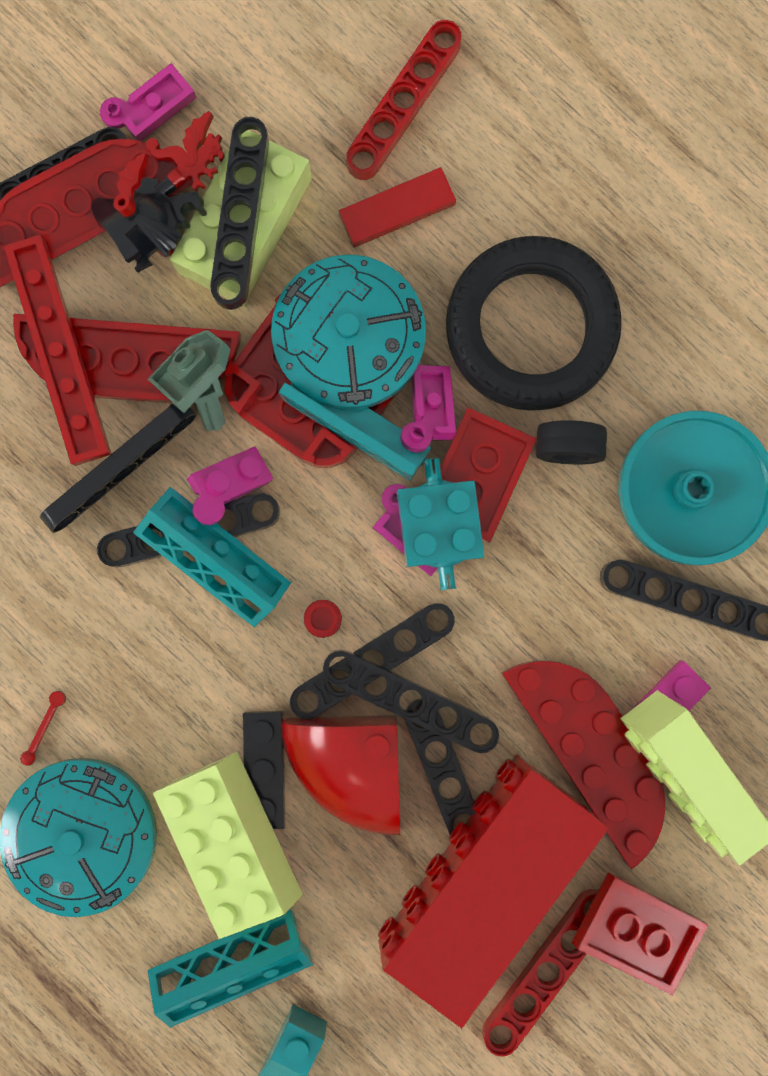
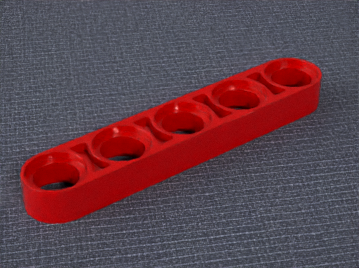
M440 20L431 26L347 151V168L354 178L368 180L378 173L457 56L462 37L461 30L455 22ZM448 33L454 37L455 43L449 48H441L435 43L434 39L438 34ZM426 62L434 67L435 72L431 77L421 78L415 74L414 68L418 64ZM401 92H407L413 96L415 101L408 108H400L394 103L395 96ZM387 122L393 126L394 132L388 138H379L373 132L374 127L378 123ZM360 152H367L373 157L374 161L370 167L360 169L353 163L354 156Z
M597 889L585 890L576 898L486 1019L483 1025V1038L486 1048L490 1053L505 1057L511 1055L518 1048L587 955L577 948L574 950L564 949L560 941L565 932L570 930L578 931L585 917V904L595 898L598 892ZM545 962H552L558 967L557 976L549 982L542 981L537 977L539 966ZM529 994L535 999L533 1009L526 1013L516 1011L513 1004L518 995ZM503 1025L512 1031L508 1042L496 1044L490 1039V1033L496 1026Z

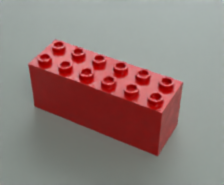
M516 754L512 761L507 759L500 766L495 776L498 779L489 792L484 790L475 800L472 810L476 813L470 816L466 823L460 822L454 828L449 837L450 845L442 855L437 853L431 859L425 870L427 876L418 887L413 885L408 890L402 900V906L404 907L395 919L389 917L378 933L383 971L461 1029L609 829L587 806L518 754Z

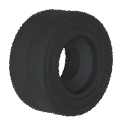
M561 420L542 423L537 429L536 457L546 462L570 465L602 462L606 458L607 429L600 424L586 421Z

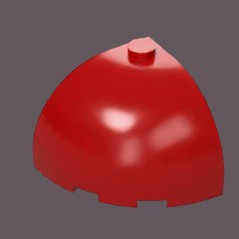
M396 715L315 717L312 719L283 718L281 720L282 737L290 765L299 782L317 804L337 819L355 828L384 835H400Z

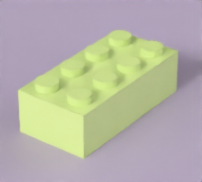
M247 130L241 135L240 142L244 146L253 147L260 142L262 136ZM270 140L247 300L312 179L308 159ZM230 148L218 168V174H215L214 179H212L202 198L204 200L203 207L207 214L201 216L197 210L195 211L190 221V228H186L170 258L178 274L211 290L210 283ZM242 167L236 172L235 181L242 185H248L255 180L256 171L250 167ZM243 204L236 205L230 211V219L236 223H243L250 217L251 209ZM238 242L229 244L225 248L224 257L230 261L240 260L246 252L245 246ZM233 280L223 282L219 288V295L229 300L235 298L240 292V284Z
M657 690L620 718L629 730L624 734L628 742L638 753L642 752L649 762L646 766L661 784L665 783L671 791L668 796L683 814L687 813L692 820L690 823L692 829L704 843H709L719 857L723 858L725 855H728L741 866L768 844L767 819L686 708Z
M238 752L181 776L153 792L219 939L284 915L303 896Z

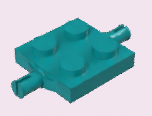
M440 458L426 459L423 461L427 483L419 487L398 489L396 491L406 567L426 565L438 568L440 591L457 589L453 566L464 560L484 558L475 481L458 483L442 481Z

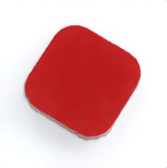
M280 295L275 299V302H276V303H277V301H278ZM274 306L233 363L230 361L224 372V391L229 405L243 420L301 461L316 468H332L343 464L355 454L358 448L285 403L279 394L284 383L291 385V383L279 366L273 349L271 327L275 310ZM398 393L386 401L368 408L382 416Z

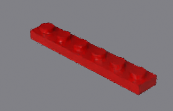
M40 234L5 245L4 249L71 465L78 466L109 456L112 453L46 240Z

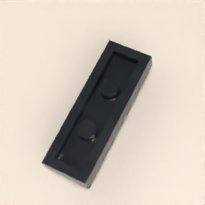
M283 711L244 712V767L272 828L284 829L286 826L284 747L281 728Z

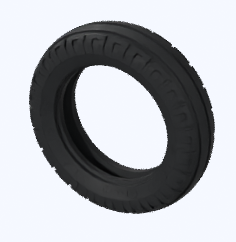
M524 236L509 239L481 253L467 266L456 282L450 296L446 315V333L449 348L458 369L465 379L477 391L492 401L510 408L529 411L547 410L563 406L580 398L592 389L607 372L615 357L622 326L618 296L603 268L580 248L566 241L545 236ZM524 274H538L551 277L565 285L579 301L585 318L584 341L578 355L561 369L546 374L521 373L502 364L488 349L481 332V309L488 295L499 284L512 277Z

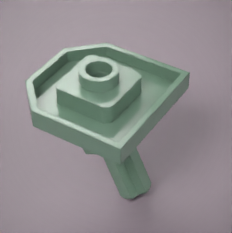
M205 330L187 337L148 380L183 413L195 402L203 426L207 431L222 429L226 421L218 397L223 395L218 377L226 369L231 349L212 332Z

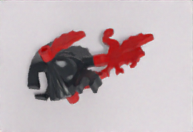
M210 111L204 113L200 118L193 119L191 126L185 129L186 136L182 140L185 150L178 145L159 149V142L155 138H151L146 142V149L158 161L174 160L178 165L161 182L157 178L150 179L145 177L142 179L143 171L149 159L142 153L135 160L128 161L125 169L119 173L120 180L116 184L120 195L115 199L97 198L92 202V212L98 225L112 237L127 263L133 260L136 261L137 266L135 270L137 272L153 265L149 257L156 251L163 257H168L173 253L177 246L176 242L182 237L180 230L182 228L188 229L191 226L187 221V215L190 211L197 210L201 216L207 214L203 207L204 200L197 193L200 187L202 189L206 188L200 181V176L207 175L210 179H214L213 175L218 174V170L215 167L207 169V165L210 162H215V157H219L218 160L220 162L225 158L222 151L223 148L220 145L222 137L219 134L215 137L212 133L207 135L214 117ZM193 178L191 187L194 192L190 193L187 191L184 194L180 193L179 195L169 197L189 179Z

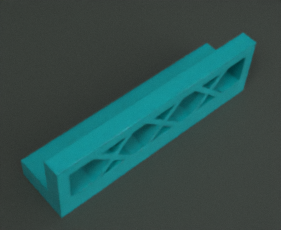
M284 383L279 391L285 403L410 482L424 462L423 460L431 451L429 446L423 452L418 453L405 449L400 440L402 429L369 408L341 410L323 406L299 392L292 384L288 385L287 383Z
M169 487L151 507L133 532L254 628L276 607L292 583L217 523L213 525L200 523L194 517L193 504L172 487ZM150 523L161 530L165 537H160L148 527ZM183 551L189 552L195 557L196 561L188 559L183 554ZM213 575H217L220 578H222L224 581H226L227 585L220 584L217 580L214 579ZM243 599L250 600L257 607H259L260 610L256 612L254 609L248 606Z
M289 909L282 916L215 940L147 970L154 1015L171 1028L313 966L310 951L301 941L294 912ZM284 924L287 925L289 940L276 946L267 943L273 929ZM245 941L255 944L248 958L239 962L231 959L238 944ZM211 956L218 959L211 974L205 977L195 974L202 960ZM174 972L183 975L175 990L163 994L161 978Z

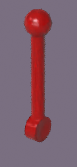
M55 691L49 696L50 706L28 751L21 754L20 760L23 765L30 766L35 762V752L57 707L66 702V695L62 691Z

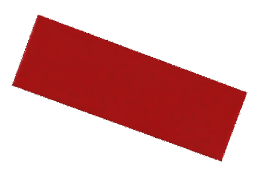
M440 167L340 209L339 216L352 246L355 248L450 208L456 204V199L443 169Z

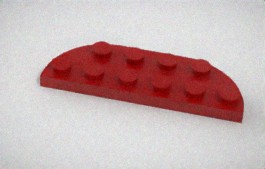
M132 139L108 140L79 152L13 188L0 200V287L14 280L4 249L5 245L41 234L46 240L51 259L53 260L106 232V230L100 228L94 218L92 202L97 198L115 199L120 195L116 183L120 180L119 173L125 169L128 161H133L138 155L144 153L149 159L143 171L142 179L145 177L150 179L157 178L159 182L178 166L174 160L158 161L148 152L145 142ZM193 178L189 179L169 197L192 186Z
M14 313V334L19 351L30 367L45 381L25 314ZM70 318L94 398L172 403L148 378L187 337L209 330L231 349L226 368L230 361L234 362L241 340L239 331ZM224 372L218 377L219 381L224 377Z
M530 661L515 665L501 672L591 811L609 827L606 832L628 867L632 870L646 858L659 838L665 817V793L663 784L654 777L646 766L649 762L642 752L638 753L624 736L629 730L620 719L623 716L597 681L570 665L553 661Z

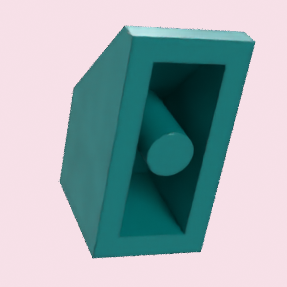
M293 1004L258 1076H307L325 1040L327 1021Z

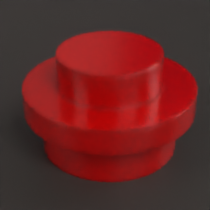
M329 600L314 601L307 607L304 613L306 629L313 636L319 638L332 636L339 630L342 623L340 609Z

